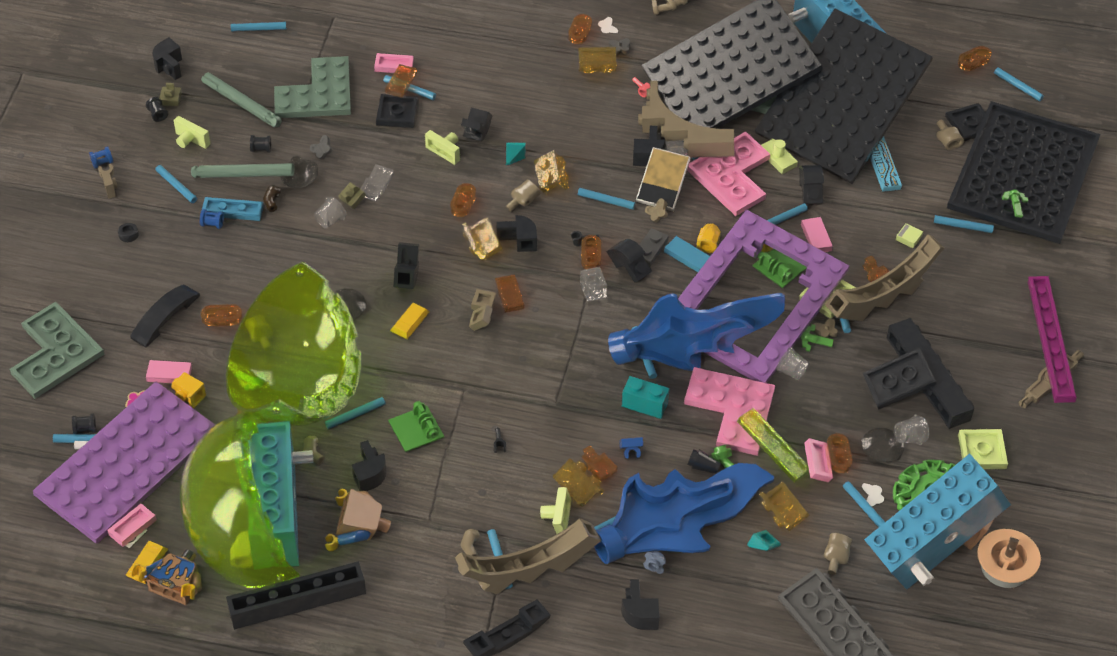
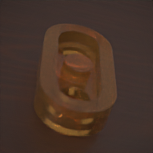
M579 14L574 18L568 33L570 42L582 44L586 41L592 27L590 16Z
M985 46L975 47L959 56L958 66L965 71L976 69L990 61L992 51Z
M464 183L457 187L450 204L451 213L454 216L464 217L469 214L476 198V188L472 184Z
M595 235L585 236L581 243V265L587 270H596L601 265V240Z
M234 304L208 305L201 310V320L207 326L236 325L241 322L243 317L241 308Z
M832 434L827 440L831 468L838 473L848 472L852 465L849 441L843 434Z

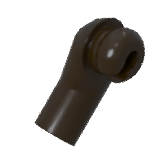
M275 185L269 186L263 197L269 212L277 210L274 197H278L281 193V189Z

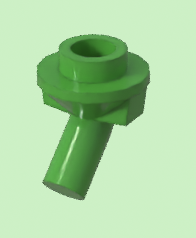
M726 445L713 448L714 452L711 453V456L719 460L725 468L734 465L727 458L732 456L731 447L726 448Z

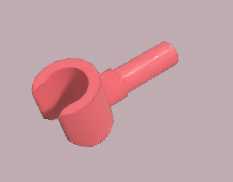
M634 77L632 80L639 86V95L646 97L650 84H643Z

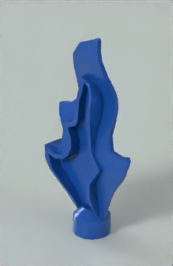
M775 293L725 303L709 310H696L685 307L678 300L676 294H668L658 299L639 326L632 330L624 329L610 333L608 338L609 350L613 360L618 365L633 362L639 358L655 360L688 371H693L694 367L701 369V352H718L719 349L724 352L734 353L733 343L735 340L776 320L784 312L785 295Z
M738 463L701 482L685 479L675 469L668 474L664 483L653 487L646 485L641 480L639 473L630 477L623 487L620 508L612 525L609 524L596 530L601 541L594 548L599 558L605 564L614 562L624 557L625 554L662 550L687 553L709 551L710 545L703 539L700 533L704 526L724 522L737 516L761 488L774 481V476L756 464Z

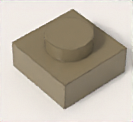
M476 289L471 309L476 310L485 305H489L493 309L496 293Z
M485 305L474 310L469 327L474 331L486 327L491 321L490 317L493 309L489 305Z

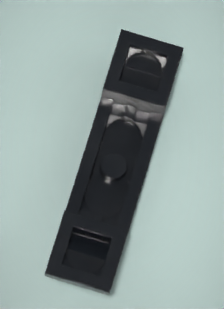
M186 285L172 289L145 313L136 325L130 338L147 348L160 335L159 329L182 307L187 309L200 297V293Z
M536 599L520 608L518 615L486 633L481 630L465 639L463 644L473 656H492L510 648L543 625L551 615L539 600Z

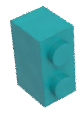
M629 376L622 393V407L661 419L668 405L669 388Z

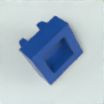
M643 437L619 440L620 449H625V459L629 458L628 453L630 450L636 452V458L641 456L639 448L643 446Z

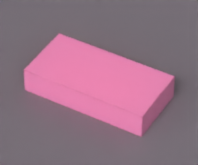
M377 53L374 66L375 72L412 74L414 56Z
M821 217L802 220L801 226L808 243L823 252L832 251L833 246Z
M150 360L146 374L147 382L172 383L183 372L191 375L192 365L188 362Z
M809 438L804 444L810 478L829 482L833 479L827 443Z
M140 504L107 530L108 534L124 547L157 521L156 515Z

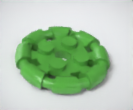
M925 460L921 464H913L906 468L899 475V480L895 482L893 487V500L897 504L898 511L948 472L955 464H947L943 460ZM926 471V473H928V474H925V475L920 476V473H921V472Z

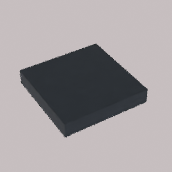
M381 94L376 126L414 128L418 97Z
M979 103L946 112L945 117L952 126L958 128L964 141L976 137L986 112Z

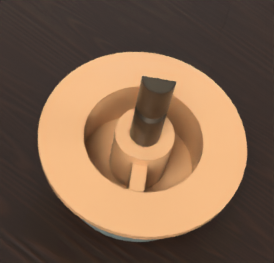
M1012 529L994 530L985 535L978 546V559L982 572L990 582L1004 588L1020 586L1026 580L1033 577L1039 569L1041 556L1037 545L1027 535Z

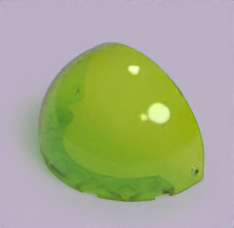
M303 261L280 273L260 292L241 321L229 352L226 368V388L229 399L237 409L264 423L290 421V426L296 427L322 421L336 414L348 404V400L355 394L359 383L361 350H357L355 338L358 335L351 314L338 293L334 294L328 286L329 281Z
M247 411L222 420L209 429L196 443L183 470L180 485V507L188 537L201 558L226 580L244 587L260 588L297 578L300 574L287 562L283 543L278 537L274 538L272 531L274 527L267 512H263L260 495L253 475L248 440L252 438V435L259 433L257 424L265 422L256 413H249Z

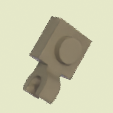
M109 164V170L107 171L102 170V167L99 166V174L103 179L108 199L116 197L114 189H118L115 177L111 178L114 175L113 165Z

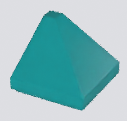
M506 143V165H511L525 159L526 143Z
M767 530L753 534L747 545L751 548L768 551L780 547L781 544Z

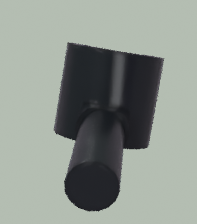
M580 231L571 233L575 246H581L584 241L599 240V235L582 236Z
M496 428V440L493 450L497 453L496 447L502 446L504 452H506V442L501 438L500 428Z

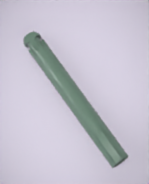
M207 72L202 76L201 81L259 119L274 128L281 125L282 120L279 116H276L273 112L213 74Z
M293 163L200 165L199 167L193 166L191 168V175L194 178H198V176L200 178L293 176L295 168Z

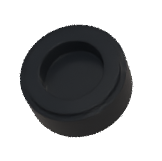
M133 223L121 225L118 228L120 240L123 242L135 241L139 236L137 226Z

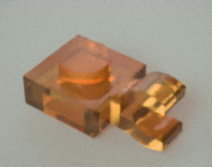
M870 255L864 259L866 264L862 267L868 272L867 279L870 282L889 272L884 265L878 267L873 256Z
M591 446L583 449L585 454L582 455V459L587 463V469L600 483L617 472L618 467L605 453L598 455Z

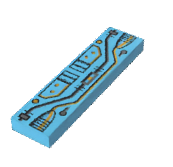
M883 136L870 159L882 192L901 190L902 184Z

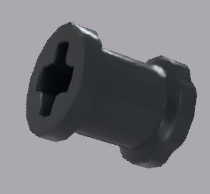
M152 97L146 102V108L151 111L153 121L160 122L168 117V111L166 108H163L162 100L159 97Z
M251 135L250 151L265 150L267 153H270L271 136L255 137V135Z
M95 414L84 417L72 416L73 434L83 431L95 433Z

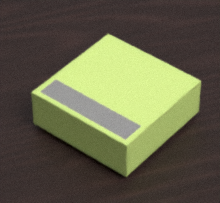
M905 224L897 234L896 240L914 248L922 237L923 231Z

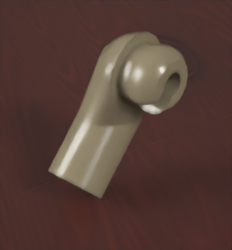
M307 436L304 440V451L312 450L313 462L320 465L325 457L316 451L319 440L316 436Z
M468 529L464 532L461 541V548L464 553L474 557H478V553L473 546L474 542L478 540L477 538H480L478 530Z

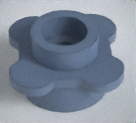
M658 551L647 552L645 554L646 561L643 563L644 567L650 571L662 574L664 572L663 565L666 563L665 556Z

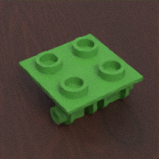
M775 249L768 253L761 251L757 256L759 260L753 264L755 269L781 288H784L807 268Z
M416 401L413 404V411L388 420L405 452L444 438L428 406H425L421 401Z

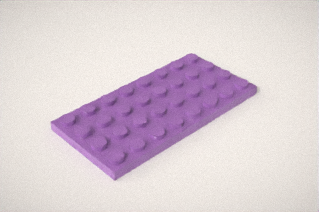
M154 382L33 490V494L89 539L98 544L108 534L107 530L140 505L219 432L218 426L161 384Z

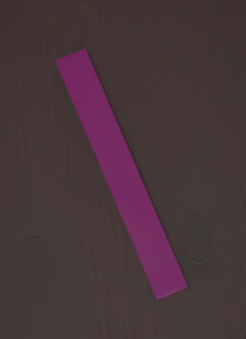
M1049 276L1028 277V286L1054 403L1076 402L1077 397Z

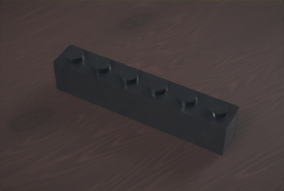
M911 318L889 325L886 338L899 357L918 348L921 349L937 383L923 390V392L946 426L951 429L970 422L974 411L973 403L964 395L962 387L955 382L950 370L945 368L940 356L931 348L929 340L925 339L919 326Z
M358 561L227 596L226 600L233 629L366 594L365 579Z

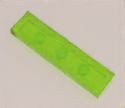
M754 408L738 418L737 422L794 483L809 473V467L806 462Z

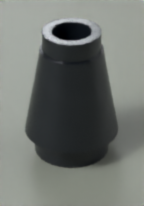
M693 449L687 465L695 470L716 474L721 462L700 449L699 451Z

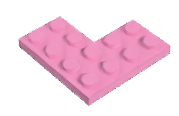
M744 132L734 138V156L699 157L689 163L687 171L728 210L737 216L766 199V193L748 178L745 173L768 161L770 153L747 132Z
M694 367L684 404L724 413L716 447L726 445V448L731 447V450L758 456L775 385Z

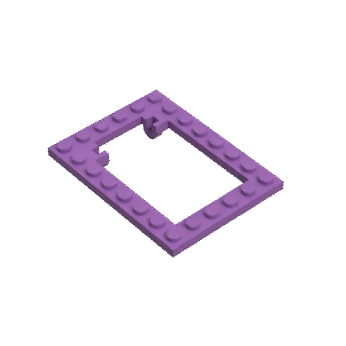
M746 209L678 300L685 307L697 310L740 252L743 251L749 256L757 258L763 248V244L806 266V274L800 276L799 283L809 289L758 358L734 344V353L724 352L719 349L718 352H704L751 380L767 383L846 275L849 265Z

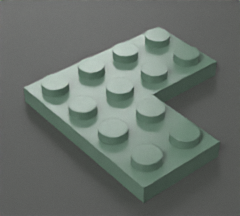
M348 56L311 58L312 84L274 86L275 115L280 118L351 115Z
M54 302L21 323L23 329L42 349L12 367L10 372L29 394L36 399L105 354L104 350L57 302Z

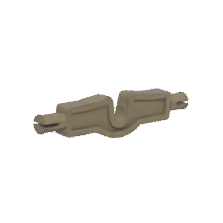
M1077 350L1072 356L1067 354L1071 372L1076 369L1078 360L1084 356L1080 350ZM1047 367L1039 373L1037 381L1026 390L1025 397L1019 401V405L1022 408H1026L1031 402L1037 403L1044 396L1052 392Z

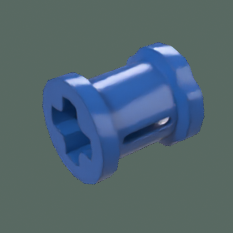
M108 146L104 150L95 153L89 152L94 169L108 162L110 164L113 163Z
M202 209L200 226L210 225L221 229L224 221L223 211L216 213Z

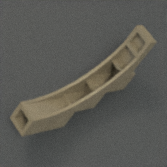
M650 81V89H647V100L650 101H646V106H642V114H638L639 125H642L643 133H649L650 125L657 126V133L661 132V137H665V145H684V150H688L689 157L734 156V129L703 127L678 117L661 101L658 94V81Z
M927 235L916 250L894 269L866 285L853 289H836L824 305L837 318L864 321L875 306L888 308L899 293L912 295L923 282L922 276L944 250V247L932 235Z
M579 518L552 538L518 552L492 557H474L461 552L455 559L458 563V570L464 577L479 581L481 588L485 591L499 594L516 579L531 583L548 568L560 572L565 571L597 545L601 539L592 523Z

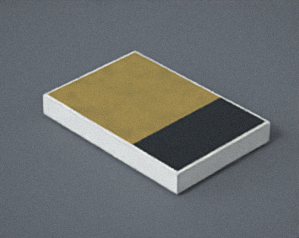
M653 147L636 202L655 207L658 200L662 198L667 202L666 210L674 212L690 157Z

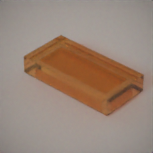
M399 64L385 88V93L403 98L417 74V68Z
M515 274L495 278V284L504 312L524 309V302Z

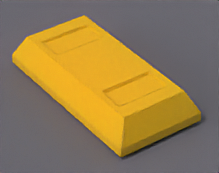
M412 303L391 328L390 332L408 340L430 311Z
M148 541L126 573V576L139 581L138 576H131L133 566L135 564L149 566L164 557L168 548ZM146 578L141 583L145 584L147 582Z

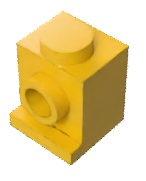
M185 372L172 382L171 388L175 390V395L182 401L188 402L189 406L193 409L206 396L204 383Z

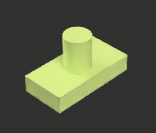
M180 116L174 119L176 134L180 135L176 142L180 147L185 148L190 142L205 149L210 145L209 131Z
M431 130L425 134L426 148L454 165L460 161V150L455 145L459 139L455 133L451 132L445 138Z
M772 139L761 145L770 153L768 161L781 174L797 167L798 161L785 149V141Z
M567 487L558 488L555 505L541 506L540 509L542 519H553L552 524L556 534H559L568 527L572 499Z

